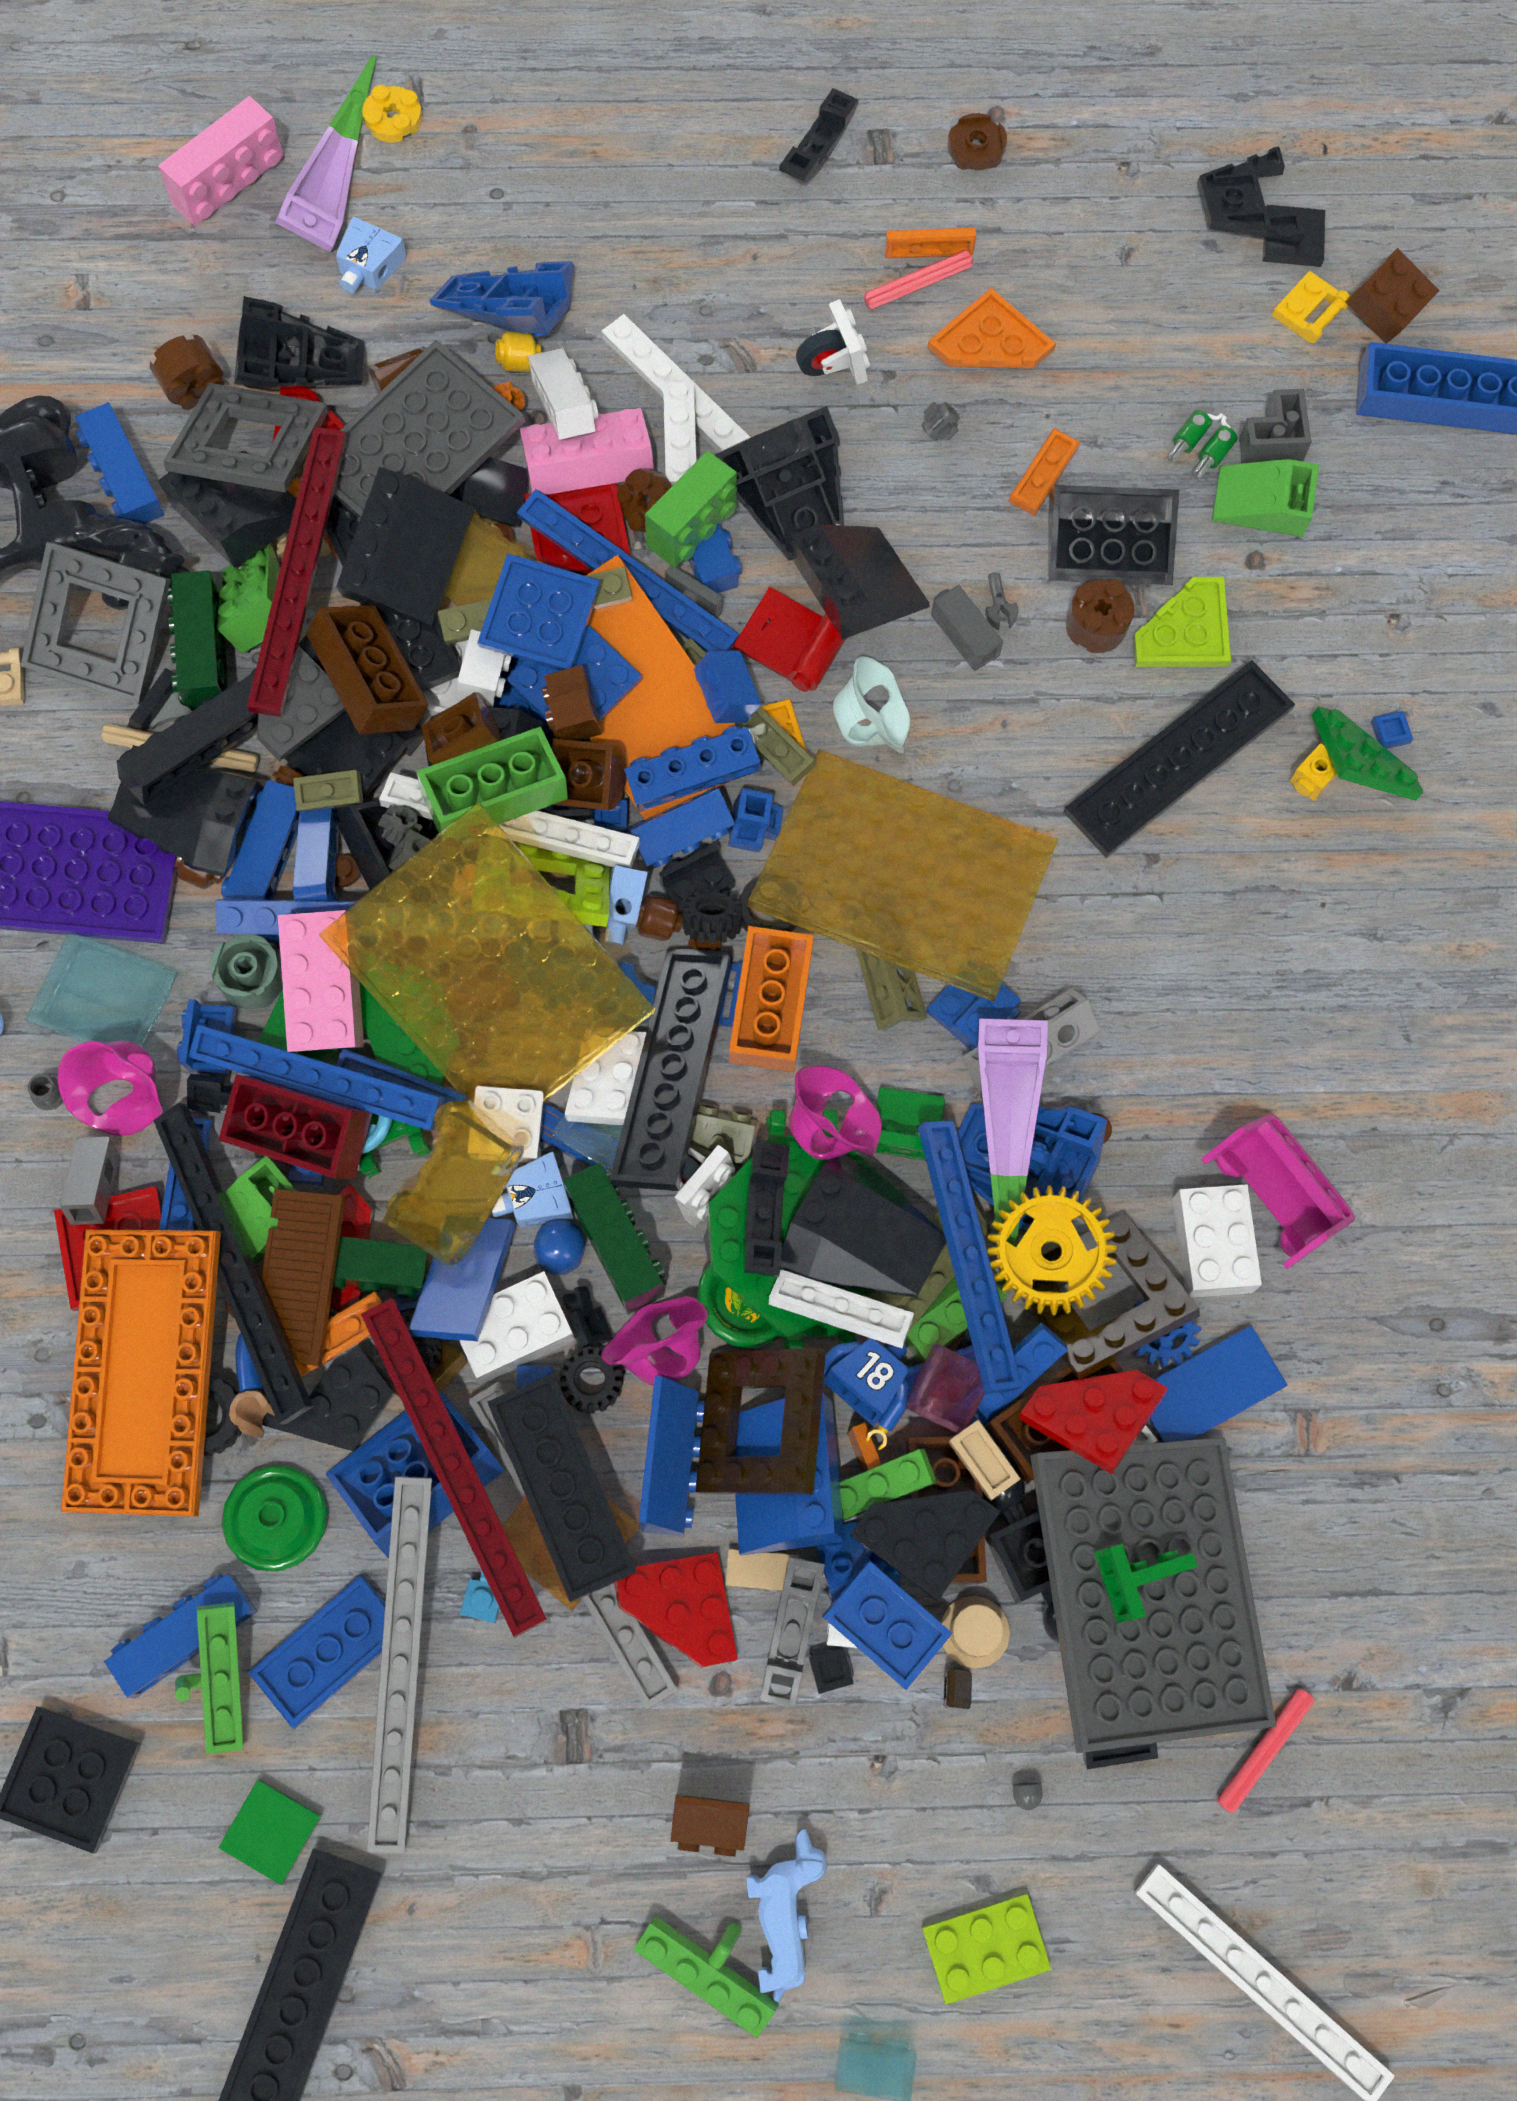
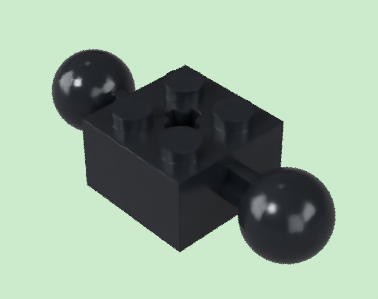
M1015 1470L1020 1480L991 1501L982 1490L983 1499L1002 1512L1008 1523L1007 1527L985 1537V1540L1015 1603L1022 1602L1041 1593L1047 1605L1043 1615L1044 1629L1053 1641L1059 1643L1040 1514L1037 1512L1027 1517L1021 1504L1025 1495V1483L1021 1475ZM1029 1545L1033 1550L1040 1549L1042 1555L1037 1558L1039 1564H1036L1034 1560H1029L1027 1556L1030 1552Z

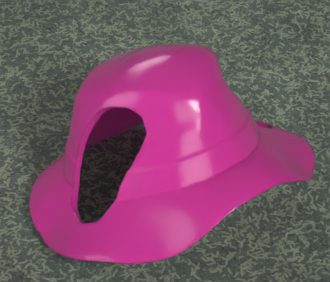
M125 1040L111 1041L105 1044L90 1041L69 1049L63 1055L58 1068L59 1092L67 1110L82 1123L110 1135L127 1136L143 1130L152 1124L153 1120L163 1112L155 1086V1064L149 1053L139 1045ZM114 1080H124L133 1084L132 1093L112 1104L101 1115L93 1113L88 1106V1097L96 1088Z
M808 1066L798 1070L795 1075L796 1101L789 1116V1126L792 1135L799 1145L810 1156L820 1160L834 1159L853 1150L871 1155L875 1154L882 1128L881 1117L876 1107L858 1084L847 1073L839 1069L826 1066ZM836 1091L848 1093L853 1099L840 1132L837 1131L830 1120L822 1116L825 1103ZM822 1129H825L834 1137H827Z
M683 1296L646 1305L638 1309L622 1326L614 1338L605 1346L601 1357L609 1365L622 1364L641 1381L654 1386L655 1376L678 1381L687 1376L700 1360L701 1352L698 1330L708 1320V1312L704 1305L692 1296ZM661 1314H669V1320L677 1331L671 1336L657 1341L651 1329L652 1322ZM664 1346L669 1347L674 1352L680 1354V1356L672 1354Z

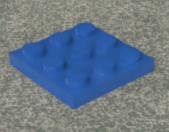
M507 553L477 642L478 646L559 671L574 667L599 592L600 580Z
M587 625L574 667L582 665L586 672L600 723L643 680V677L597 632ZM524 660L506 680L546 718L545 710L550 709V706L546 705L541 688L547 686L544 675L558 672L559 670Z

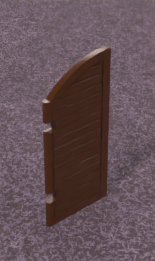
M274 1189L270 1218H277L278 1225L277 1229H268L261 1283L293 1359L308 1365L321 1367L346 1196Z

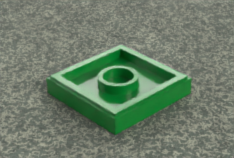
M257 1780L218 1848L276 1883L283 1885L322 1816L265 1782Z

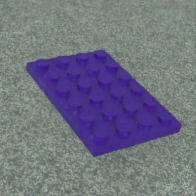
M0 801V929L164 944L177 873L174 864L178 856L171 852L165 854L159 850L158 845L145 837L141 840L108 821L110 811Z

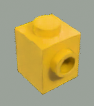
M1322 743L1297 768L1289 781L1294 785L1299 794L1309 797L1313 801L1338 776Z

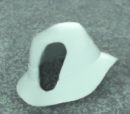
M860 656L855 660L853 676L839 691L833 701V712L840 732L851 745L863 747L887 744L898 753L903 754V744L907 738L911 720L895 677L887 666L873 658ZM882 685L888 690L890 698L878 713V711L867 704L863 696L873 687ZM866 718L872 722L869 726L858 724L859 721Z

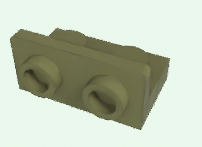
M699 1104L689 1148L708 1157L719 1145L729 1152L732 1162L745 1164L750 1159L758 1120L751 1119V1114L747 1112L733 1110L731 1114L718 1112L719 1108L714 1105Z

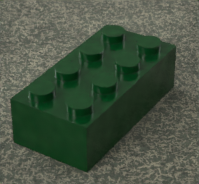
M210 570L171 574L172 586L169 587L167 596L169 605L173 606V615L168 617L169 629L175 637V644H170L171 660L173 664L176 663V673L171 675L172 687L175 693L179 692L180 703L188 707L192 712L199 708L206 699H213L228 687L225 636L217 630L219 590Z
M599 1162L563 1180V1184L573 1210L627 1315L664 1297L663 1286L667 1285L666 1275L658 1259L651 1261L649 1257L651 1255L650 1244L643 1230L639 1229L636 1231L633 1226L636 1225L635 1216L626 1199L619 1200L618 1196L621 1195L618 1189L619 1186H613L609 1180L611 1169L604 1171Z

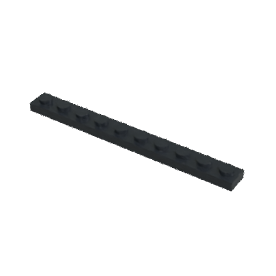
M177 1103L154 1119V1124L198 1231L221 1232L217 1277L278 1424H287L313 1408L312 1402L187 1104Z

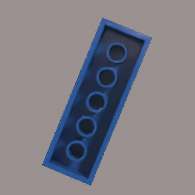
M1369 342L1360 361L1357 415L1517 434V360Z

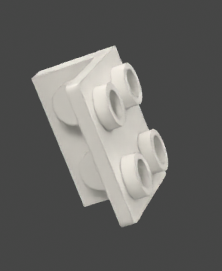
M477 1086L475 1089L469 1146L471 1157L474 1160L525 1164L540 1158L542 1151L539 1147L544 1099L543 1092Z

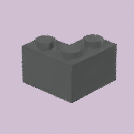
M1304 389L1274 390L1265 410L1266 417L1247 418L1239 437L1242 464L1285 459L1303 462L1312 441Z

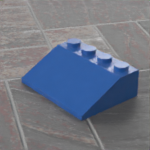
M655 1376L639 1525L643 1533L684 1537L685 1528L692 1529L694 1507L687 1506L689 1492H696L698 1472L691 1471L692 1457H699L701 1436H695L696 1422H703L705 1401H698L699 1391L661 1376Z
M442 1391L440 1393L442 1401L485 1487L505 1470ZM407 1411L400 1414L326 1473L328 1479L370 1538L388 1559L395 1476L432 1478L428 1532L454 1512Z
M823 1392L814 1495H735L739 1554L741 1556L845 1542L833 1403ZM785 1398L739 1413L735 1457L780 1456Z

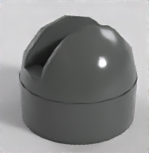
M1019 1783L1012 1785L1014 1800L1020 1808L1032 1810L1040 1804L1043 1795L1042 1783Z

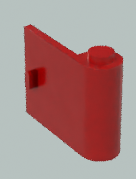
M769 586L734 643L733 648L788 679L798 690L807 692L808 690L815 691L846 639L842 640L826 613L822 617Z

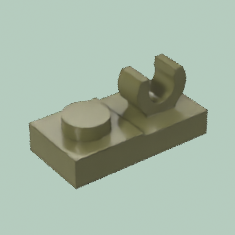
M358 770L293 778L296 811L298 812L338 808L363 803L361 775Z

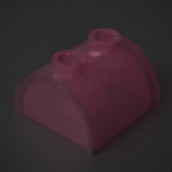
M934 1342L908 1395L905 1408L959 1434L969 1427L984 1395L977 1363Z

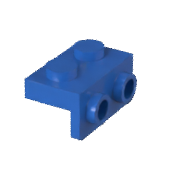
M196 999L188 1000L187 1009H184L181 1018L184 1033L182 1041L177 1046V1058L180 1064L189 1072L229 1074V1069L188 1056L197 1024L234 1034L237 1009L234 1006L201 1005Z

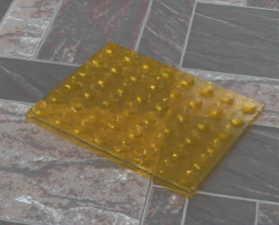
M818 750L814 758L817 765L805 777L750 895L747 907L994 1002L1058 839Z
M479 801L319 933L321 939L455 1089L468 1097L467 1102L472 1108H474L475 1089L477 1086L542 1091L544 1102L655 1012L653 1005Z

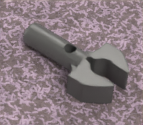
M994 572L988 576L994 604L992 607H986V620L993 628L999 630L1000 619L998 615L1001 610L1008 617L1009 628H1011L1018 616L1017 603L1010 604L1005 600L1000 574Z

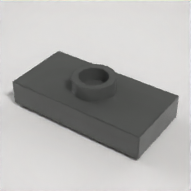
M670 565L665 572V582L718 619L722 613V596L681 569Z

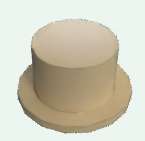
M979 1596L960 1598L949 1605L941 1617L940 1623L953 1633L942 1647L948 1657L960 1666L971 1669L988 1667L998 1661L1008 1647L1010 1638L1008 1619L1002 1609L990 1599Z

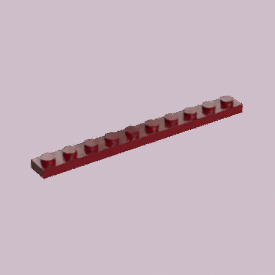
M314 427L247 704V708L251 713L282 717L347 440L345 431Z
M391 1298L361 1313L362 1319L513 1637L516 1638L548 1621L394 1299Z

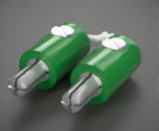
M1196 410L1173 438L1175 446L1167 457L1171 462H1176L1183 452L1190 453L1211 427L1212 420L1221 419L1223 426L1218 428L1199 453L1201 462L1194 469L1193 474L1197 478H1201L1208 468H1217L1237 442L1238 436L1231 429L1230 425L1226 423L1227 416L1222 413L1214 416L1206 414L1201 410Z

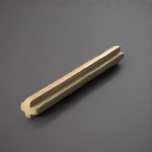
M105 724L101 737L106 743L132 748L133 745L140 746L145 743L154 733ZM228 749L207 764L254 773L257 770L259 759L256 754Z

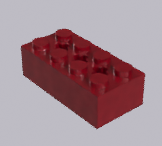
M236 1074L218 1140L331 1178L355 1179L373 1113L256 1077Z

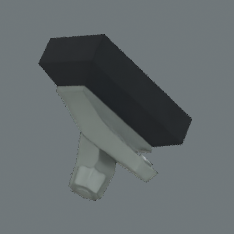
M167 668L163 670L129 718L128 727L142 731L152 730L161 724L174 722L178 717L192 712L188 707L179 702L178 693H175L173 690L172 671Z

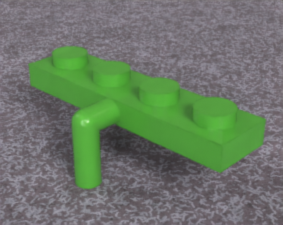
M918 1449L840 1482L843 1521L866 1512L871 1505L891 1502L937 1483L925 1449Z
M234 1602L197 1606L201 1673L177 1677L175 1680V1697L178 1701L184 1702L190 1697V1689L202 1688L206 1755L243 1750Z
M655 1915L633 1949L756 2038L759 2037L779 2005L770 1996L761 1993L760 1989L724 1964L741 1934V1927L736 1923L728 1925L712 1954H709Z

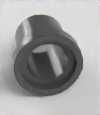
M38 1074L30 1079L28 1091L32 1102L39 1109L46 1111L54 1110L63 1103L59 1092L58 1079L45 1074ZM51 1084L47 1094L38 1096V1091L43 1085Z

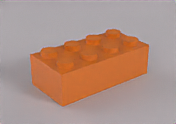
M748 926L729 1048V1063L795 1072L814 935Z

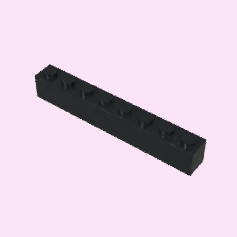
M307 635L304 636L301 642H299V646L326 673ZM256 668L241 681L231 683L224 692L213 699H206L199 708L190 714L178 717L173 725L162 732L152 734L139 747L134 750H127L116 761L119 780L143 805L257 731L258 714L249 712L247 708Z

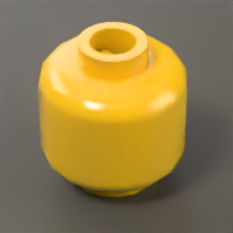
M507 331L502 334L500 339H496L495 342L496 363L500 364L506 372H530L528 356L541 353L540 344L535 343L531 333Z

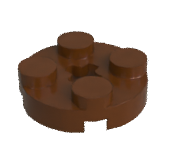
M982 113L967 114L958 119V124L951 127L948 137V150L959 169L983 170L997 167L1001 163V158L1006 149L1007 134L1005 128L1000 123L997 125L991 121V116ZM978 138L979 142L984 143L981 145H975L973 144V139Z
M652 468L636 469L626 477L624 484L618 487L617 497L621 502L623 514L632 531L646 532L645 513L672 487L670 481L662 472H656ZM645 495H649L650 498L647 502L648 507L645 503Z

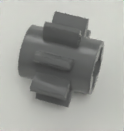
M933 402L923 412L925 414V421L922 423V426L934 440L945 437L949 441L959 431L957 421L960 420V416L949 403L944 402L942 405H937Z
M390 805L378 822L379 826L384 827L382 837L394 844V846H397L410 829L419 833L422 826L416 823L418 813H415L406 805L399 806L396 809Z

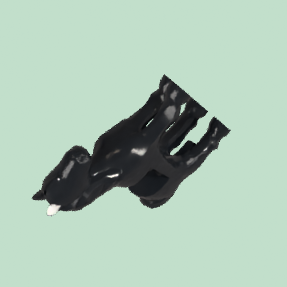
M39 395L29 397L6 409L0 415V488L9 489L13 492L17 533L14 540L7 546L0 548V573L15 567L41 571L46 542H55L170 579L171 574L190 572L182 566L185 562L184 557L172 552L166 538L143 523L110 515L104 516L99 514L90 503L81 500H68L49 506L46 505L48 500L43 488L66 480L75 472L78 466L75 448L68 437L71 413L61 401L50 396ZM102 593L103 602L110 608L117 610L128 609L129 601Z

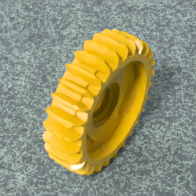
M1049 1185L1046 1195L1041 1196L1040 1191L1035 1187L1033 1189V1198L1029 1199L1024 1192L1020 1193L1021 1204L1018 1205L1011 1199L1008 1204L1012 1212L1008 1213L1001 1209L999 1216L1004 1222L994 1221L992 1223V1227L999 1232L998 1235H988V1240L997 1244V1247L987 1249L988 1255L997 1256L996 1260L990 1262L991 1269H1000V1272L994 1276V1280L998 1282L1005 1279L1006 1283L1002 1287V1292L1006 1293L1013 1289L1015 1293L1012 1302L1016 1303L1021 1297L1025 1298L1024 1309L1026 1310L1030 1308L1032 1303L1038 1304V1314H1042L1046 1305L1050 1306L1052 1315H1056L1058 1306L1062 1305L1068 1314L1071 1310V1302H1075L1079 1309H1082L1084 1307L1083 1296L1094 1301L1096 1296L1092 1289L1096 1288L1100 1291L1105 1289V1285L1099 1280L1100 1277L1104 1279H1111L1112 1273L1104 1268L1105 1266H1115L1116 1264L1115 1259L1107 1257V1254L1117 1251L1116 1245L1107 1244V1241L1115 1237L1114 1231L1104 1232L1103 1229L1110 1223L1109 1219L1101 1221L1097 1219L1102 1209L1098 1207L1090 1211L1088 1209L1091 1203L1089 1197L1082 1204L1079 1203L1078 1191H1075L1071 1198L1066 1197V1187H1062L1059 1195H1053L1052 1186ZM1027 1214L1034 1221L1018 1246L1014 1247L1006 1241L1019 1220ZM1078 1217L1087 1224L1096 1241L1097 1247L1089 1251L1085 1248L1071 1222ZM1048 1242L1058 1244L1062 1250L1060 1258L1055 1261L1046 1260L1041 1254L1042 1246ZM1033 1280L1068 1282V1292L1035 1291L1032 1289Z

